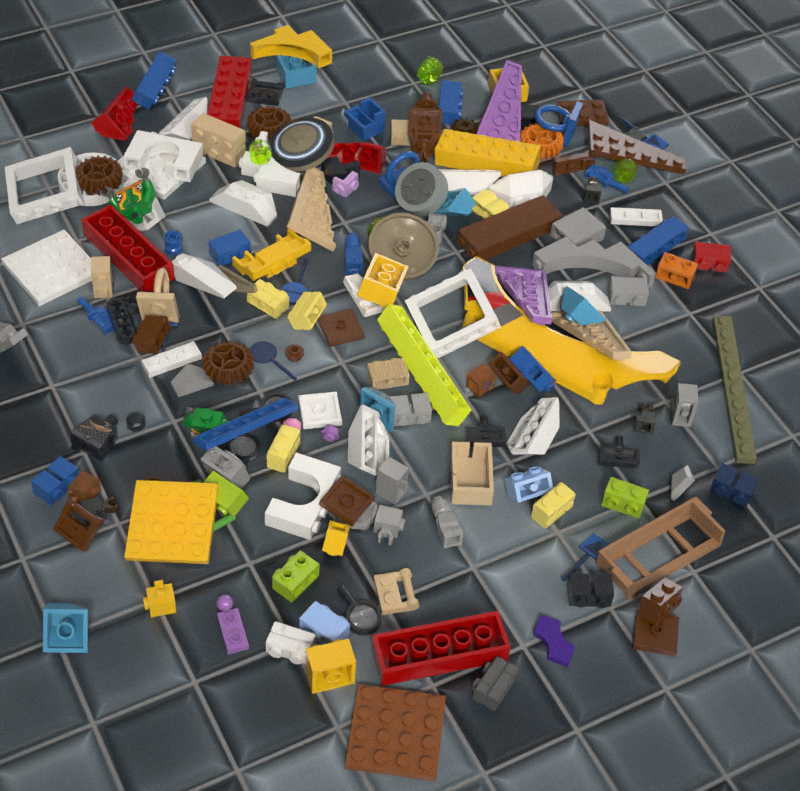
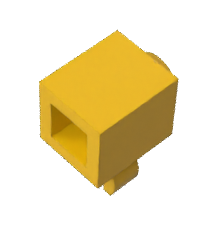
M330 520L322 551L332 556H342L350 525Z
M163 580L154 581L155 587L146 588L147 597H143L145 610L150 611L151 618L176 613L172 583L163 585Z

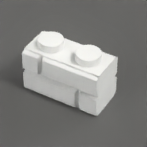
M275 621L266 640V652L275 658H288L294 664H306V649L316 645V634Z

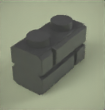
M498 656L495 657L493 662L488 661L483 669V677L481 679L477 677L473 683V699L482 705L484 704L487 708L496 711L517 679L518 667L507 663Z

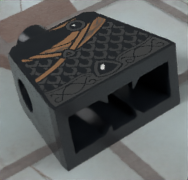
M110 414L103 420L96 415H92L70 432L72 445L102 462L117 441L118 437L115 427L118 423L117 418Z

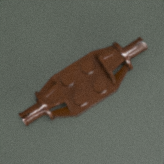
M426 92L421 95V99L415 105L409 108L408 135L412 143V152L418 154L420 162L424 160L425 163H428V158L434 154L435 146L441 137L442 109L431 99L430 93H427L426 97Z

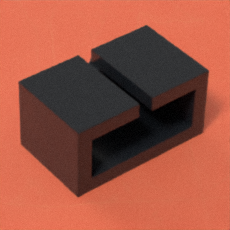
M570 573L567 584L569 606L580 608L586 606L598 608L611 607L614 598L612 574H593V583H590L589 574Z

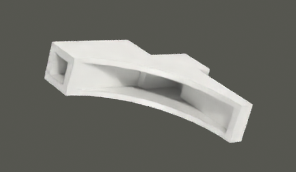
M261 131L259 137L255 139V145H262L251 148L250 152L245 151L244 156L239 160L241 175L254 177L256 186L268 192L296 197L300 187V173L281 166L272 158L267 150L268 132Z

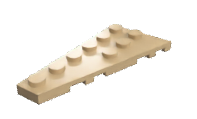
M314 167L304 172L287 228L333 252L336 248V243L333 242L334 231H331L332 219L329 204L326 201L328 196L324 189L326 186L324 172Z
M601 310L597 311L606 320L586 325H580L575 321L571 323L565 317V312H551V322L616 361L631 359L632 351Z

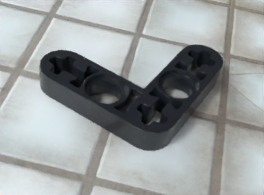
M136 296L112 298L107 304V313L118 342L124 345L131 344L135 335L129 315L140 314L139 307H131L129 304L135 303L138 305ZM123 319L125 323H118L116 320Z

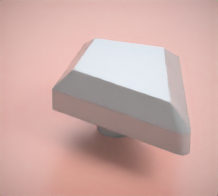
M688 465L671 475V499L673 501L695 481Z

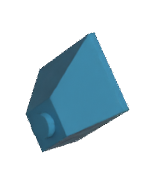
M466 188L448 192L445 202L434 213L444 214L447 217L467 216L472 212V208L476 203Z
M568 286L565 288L561 309L566 313L565 317L571 323L575 321L580 325H586L606 320L586 298Z
M363 387L361 389L360 406L363 404L378 411L380 414L379 419L384 424L385 429L392 432L394 430L396 405L386 393L372 387Z
M47 603L43 609V652L88 653V608L70 603Z

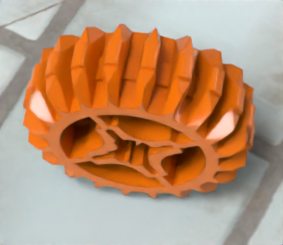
M537 123L534 125L529 124L520 134V142L541 145V160L543 158L548 160L549 157L554 159L563 149L564 140L562 133L547 130Z

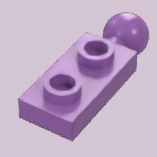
M229 595L219 596L216 606L223 612L217 613V619L227 654L248 650L249 644L238 608L231 609L233 607V599Z

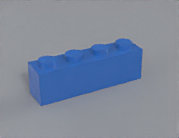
M159 51L138 86L132 101L148 110L152 104L156 105L160 98L157 95H162L165 89L163 85L167 86L171 79L169 75L173 76L176 70L174 65L177 60Z
M672 216L668 220H664L656 228H652L646 235H642L636 242L630 243L627 247L648 266L664 255L665 252L667 253L684 241L689 227Z

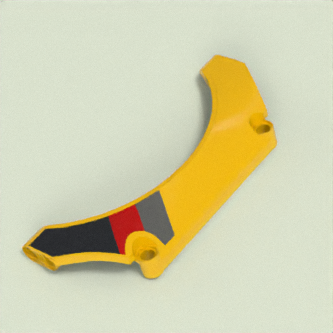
M476 256L462 267L461 271L472 269L501 328L477 340L498 352L502 351L510 358L522 346L526 347L557 380L556 383L594 404H603L608 391L612 387L618 389L642 380H660L667 383L680 366L681 361L662 351H632L631 359L623 361L611 359L585 342L563 335L545 325L532 323L524 311L502 289L495 273V265ZM469 284L464 285V309L468 310L465 315L462 329L485 317Z

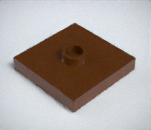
M353 309L323 315L318 318V323L329 347L365 339V334Z
M342 475L320 500L319 505L353 527L374 502L375 496Z
M637 609L633 649L675 657L677 654L679 617L668 615L655 626L638 616L639 609Z

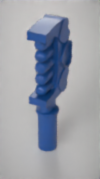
M592 164L585 172V178L590 176L597 177V180L602 182L605 188L610 185L612 188H616L626 194L629 191V187L613 180L614 174L608 171L607 168Z
M82 296L77 299V302L87 311L88 319H92L99 325L104 335L114 330L105 308L99 306L95 309Z

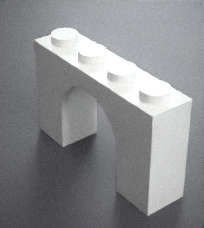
M137 130L124 154L125 169L132 171L140 169L142 172L141 168H144L150 157L166 153L177 157L173 165L174 179L191 182L203 158V144Z
M296 453L288 467V479L312 487L318 493V496L314 501L305 505H294L272 498L265 512V525L311 540L313 534H317L319 531L321 518H325L327 510L321 507L319 502L341 477V467Z

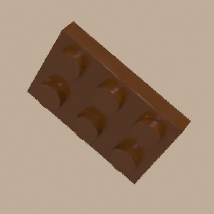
M604 100L556 101V106L566 109L570 114H572L577 101L583 103L577 126H587L589 120L603 126H608L609 124ZM558 113L560 125H562L565 117Z

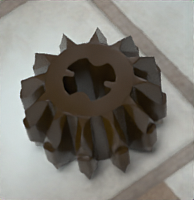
M461 117L460 120L455 119L451 130L477 134L478 123H474V120H468V117L466 119Z

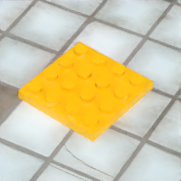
M136 480L124 556L125 560L209 564L219 489L218 484Z

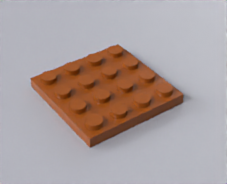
M358 684L345 769L436 782L446 696Z

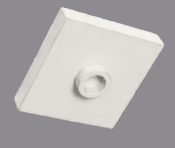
M337 392L298 395L303 429L322 428L326 425H342Z

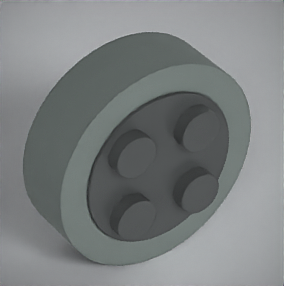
M425 162L415 163L406 168L399 176L395 186V196L399 205L410 214L419 217L428 216L429 213L436 212L443 205L448 194V182L445 175L432 164Z

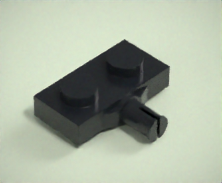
M484 416L480 417V426L466 427L465 429L466 442H470V447H473L474 442L492 443V447L506 446L505 427L489 426L487 416H485V419Z
M616 436L615 445H600L599 465L639 469V449L623 446V437L620 436L619 439V436Z

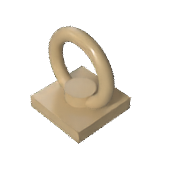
M160 268L155 276L154 293L137 292L136 300L141 319L143 321L145 315L167 316L169 322H179L180 316L175 294L169 293L168 272L165 268Z

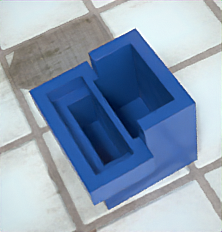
M372 98L364 99L359 102V106L356 105L344 111V117L348 119V127L363 141L385 132L386 111Z

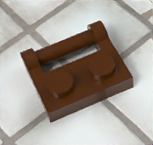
M72 497L66 502L53 530L84 552L88 551L95 535L103 526L104 519L93 515L82 507L78 500ZM75 511L91 523L90 526L87 527L72 516V512Z

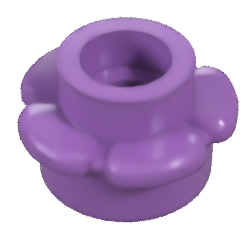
M326 425L324 430H321L323 439L326 441L334 442V440H338L340 437V430L334 426Z

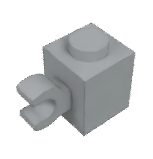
M379 505L374 521V533L378 534V543H381L382 538L387 537L389 539L388 545H392L393 537L398 538L399 531L404 530L406 519H403V510Z

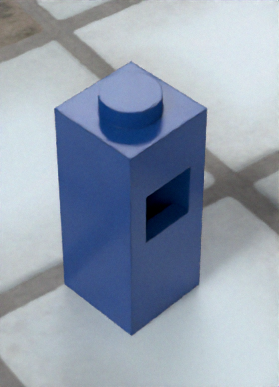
M522 346L510 358L539 392L548 393L554 388V383L557 380L526 347Z

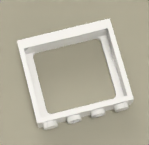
M71 147L5 167L9 209L16 224L84 204L82 190L79 187L75 172L76 166H78L77 157ZM65 167L68 184L67 191L19 205L17 181Z
M471 268L461 271L458 275L447 278L441 283L431 286L425 291L412 295L409 299L405 300L422 337L437 359L501 328L498 318ZM469 284L485 317L436 341L419 308Z

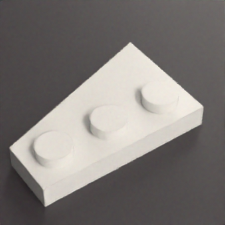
M358 273L344 277L343 283L364 317L384 311L385 308L379 304L366 301L357 296L364 279Z

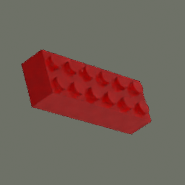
M219 57L207 115L240 129L242 128L247 94L252 76V58Z
M111 204L81 219L83 235L104 256H110V262L141 292L154 291L155 276L160 268L167 270L169 282L175 279L173 263Z
M498 611L372 635L371 650L381 686L485 666L488 661L493 662L497 656L508 661L511 649Z

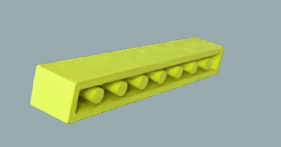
M388 304L377 319L381 329L386 333L390 343L398 351V355L404 358L407 369L411 371L415 381L422 388L423 393H428L432 407L441 417V421L448 426H459L472 411L403 307Z

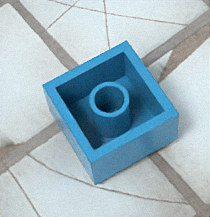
M276 55V70L286 89L316 83L315 65L297 57Z

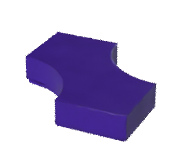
M541 614L534 631V636L546 645L548 650L547 660L568 667L575 646L563 637L560 629L561 621Z

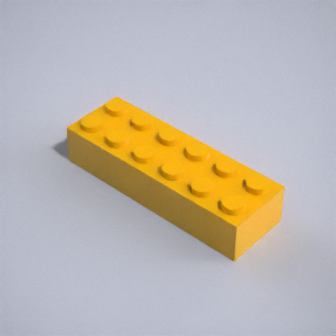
M444 129L435 148V165L461 170H499L501 172L500 177H505V175L536 171L540 163L541 145Z

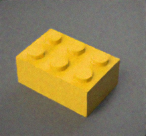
M375 253L357 296L366 301L379 304L383 308H386L388 304H394L409 266Z

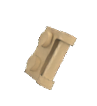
M404 568L399 572L374 575V584L382 615L413 611L419 608V602L415 598L410 579L412 577L410 569ZM398 581H403L407 597L406 602L401 601L397 585Z

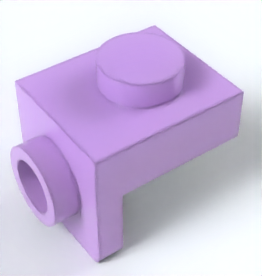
M352 171L344 180L334 177L332 190L337 194L347 197L358 188V173Z

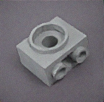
M217 446L209 449L200 459L209 474L215 471L240 489L251 479L246 466L239 458L227 450L222 451Z

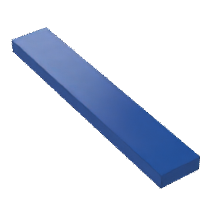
M284 397L193 437V442L207 451L297 411L298 404Z

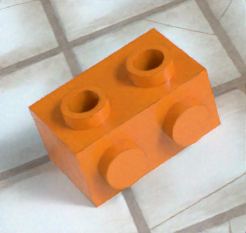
M665 252L658 265L655 278L689 289L695 277L698 263Z

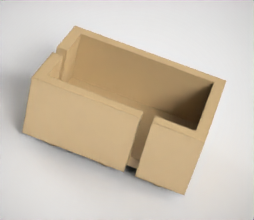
M202 113L191 124L192 141L203 144L204 155L208 153L209 157L236 167L246 151V145L244 144L246 142L245 130Z
M452 442L450 453L451 504L492 505L494 494L492 443L474 442L472 458H468L470 442Z

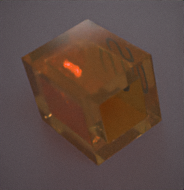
M483 364L467 374L466 387L479 398L495 387L497 375L492 369Z
M82 471L67 487L69 499L75 498L79 501L80 505L81 501L95 498L101 492L99 479L85 471Z

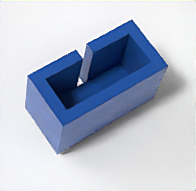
M240 229L209 241V254L218 266L230 264L234 256L238 259L244 258V251L246 250L251 254L250 241Z
M61 456L47 467L53 473L52 475L43 470L31 481L33 493L49 505H53L56 501L60 500L72 486L75 487L78 484L77 480L80 481L78 468Z

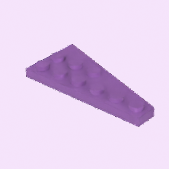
M506 60L477 135L520 142L522 65Z
M495 266L497 279L531 322L538 325L551 324L552 314L546 270Z

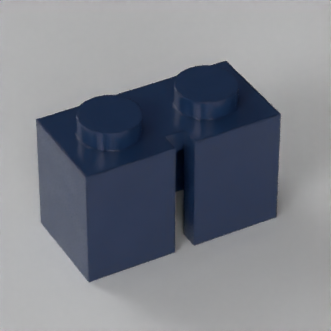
M722 463L709 491L747 507L759 479L742 471L739 479L736 480L735 477L739 470Z

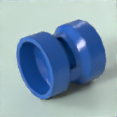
M175 230L166 232L164 235L165 252L169 255L180 254L183 250L181 233Z

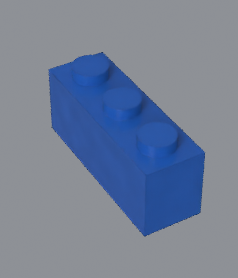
M442 80L439 108L442 109V124L452 125L455 119L461 118L464 89H461V82Z

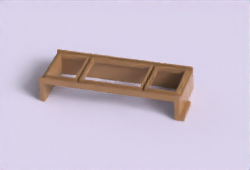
M694 497L599 550L596 565H599L606 574H612V580L624 592L628 600L721 546L725 530L710 516L712 512L697 497ZM688 519H691L710 538L695 548L674 529V527ZM668 532L687 553L649 573L630 552ZM624 556L643 578L633 583L614 561Z

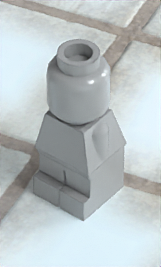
M443 496L435 497L432 500L431 508L436 518L438 535L443 549L462 545L463 531L460 528L459 520L451 510L448 500L444 499Z

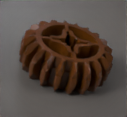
M275 105L273 107L261 106L260 109L255 108V111H251V114L248 115L247 127L249 134L256 138L259 137L261 131L268 132V141H270L274 132L285 123L291 121L289 113H286V110H281V107L275 108Z
M98 155L94 158L91 156V159L85 158L84 162H80V165L76 166L75 172L79 187L86 194L91 193L92 196L95 194L100 196V189L104 190L107 194L108 190L105 186L111 187L114 191V189H118V186L122 184V168L117 160H113L112 157L107 158L106 155L103 157Z
M231 340L229 343L222 341V344L216 342L214 346H210L205 351L202 359L205 374L210 376L213 382L216 381L218 385L224 383L227 386L228 383H231L234 386L235 382L241 384L242 379L247 380L248 376L251 375L254 367V359L250 348H246L245 344L240 345L238 341L236 343H232Z

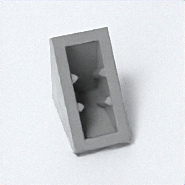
M187 363L171 381V385L179 398L214 385V382L210 379V376L205 374L203 368Z

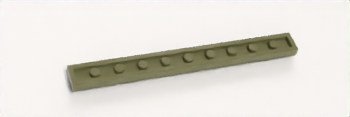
M713 316L712 322L736 463L755 464L757 457L732 316Z

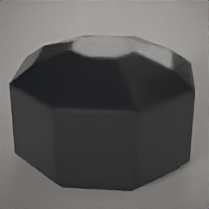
M139 412L130 413L126 418L127 429L133 432L141 431L146 426L145 417Z

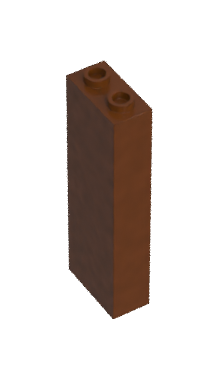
M542 195L459 229L457 244L459 247H462L469 258L473 259L478 256L483 260H487L551 233L552 223L562 219L563 215Z

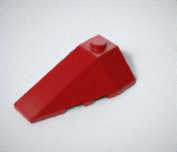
M128 86L91 122L94 129L101 136L125 141L132 133L133 128L131 126L135 120L133 115L136 111L137 103L132 101L134 93Z
M367 142L334 143L333 150L327 158L337 156L342 164L358 161L360 169L380 174L386 162L387 149L383 146Z

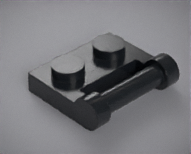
M252 78L247 94V102L279 106L284 83L258 81Z

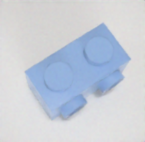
M539 466L531 467L529 471L524 473H513L511 477L504 479L508 498L517 503L546 494L553 489L551 473Z
M315 601L299 618V629L316 634V641L324 645L338 639L345 640L349 636L350 623L343 616L333 613L328 606L321 605Z

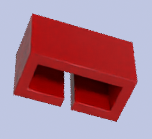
M695 242L692 262L698 263L697 269L699 270L712 268V271L728 272L731 262L730 245Z

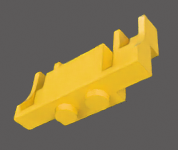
M287 229V236L282 238L279 234L276 235V243L255 253V258L246 250L244 251V258L239 260L236 256L232 257V265L242 275L247 274L253 281L264 275L270 278L297 264V258L311 251V242L306 238L298 236L291 229Z

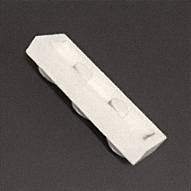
M610 208L611 224L659 226L663 222L661 210Z
M193 341L141 361L147 375L151 378L184 366L187 363L202 359V354Z

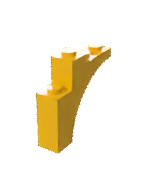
M289 25L274 29L273 35L250 43V56L253 59L283 55L306 60L317 68L332 64V50L312 30L298 35Z

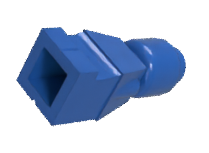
M350 233L344 241L346 275L357 273L363 275V251L360 238L355 233Z

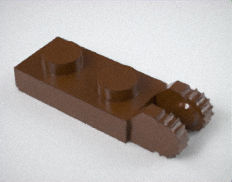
M585 151V153L555 158L552 173L554 176L585 170L592 164L595 165V161L592 159L596 158V156L589 155V151Z

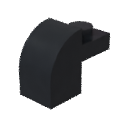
M335 156L327 158L321 163V171L324 172L325 180L333 184L334 177L344 180L352 171L358 173V178H360V163L354 161L342 164L339 158Z

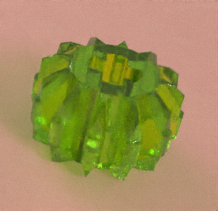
M428 57L420 64L417 76L423 83L432 85L440 78L444 66L437 58Z

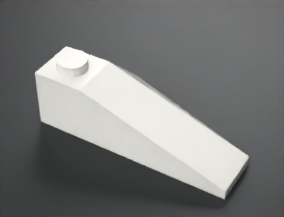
M183 253L172 261L174 276L178 282L221 298L227 297L237 289L236 285L213 262Z

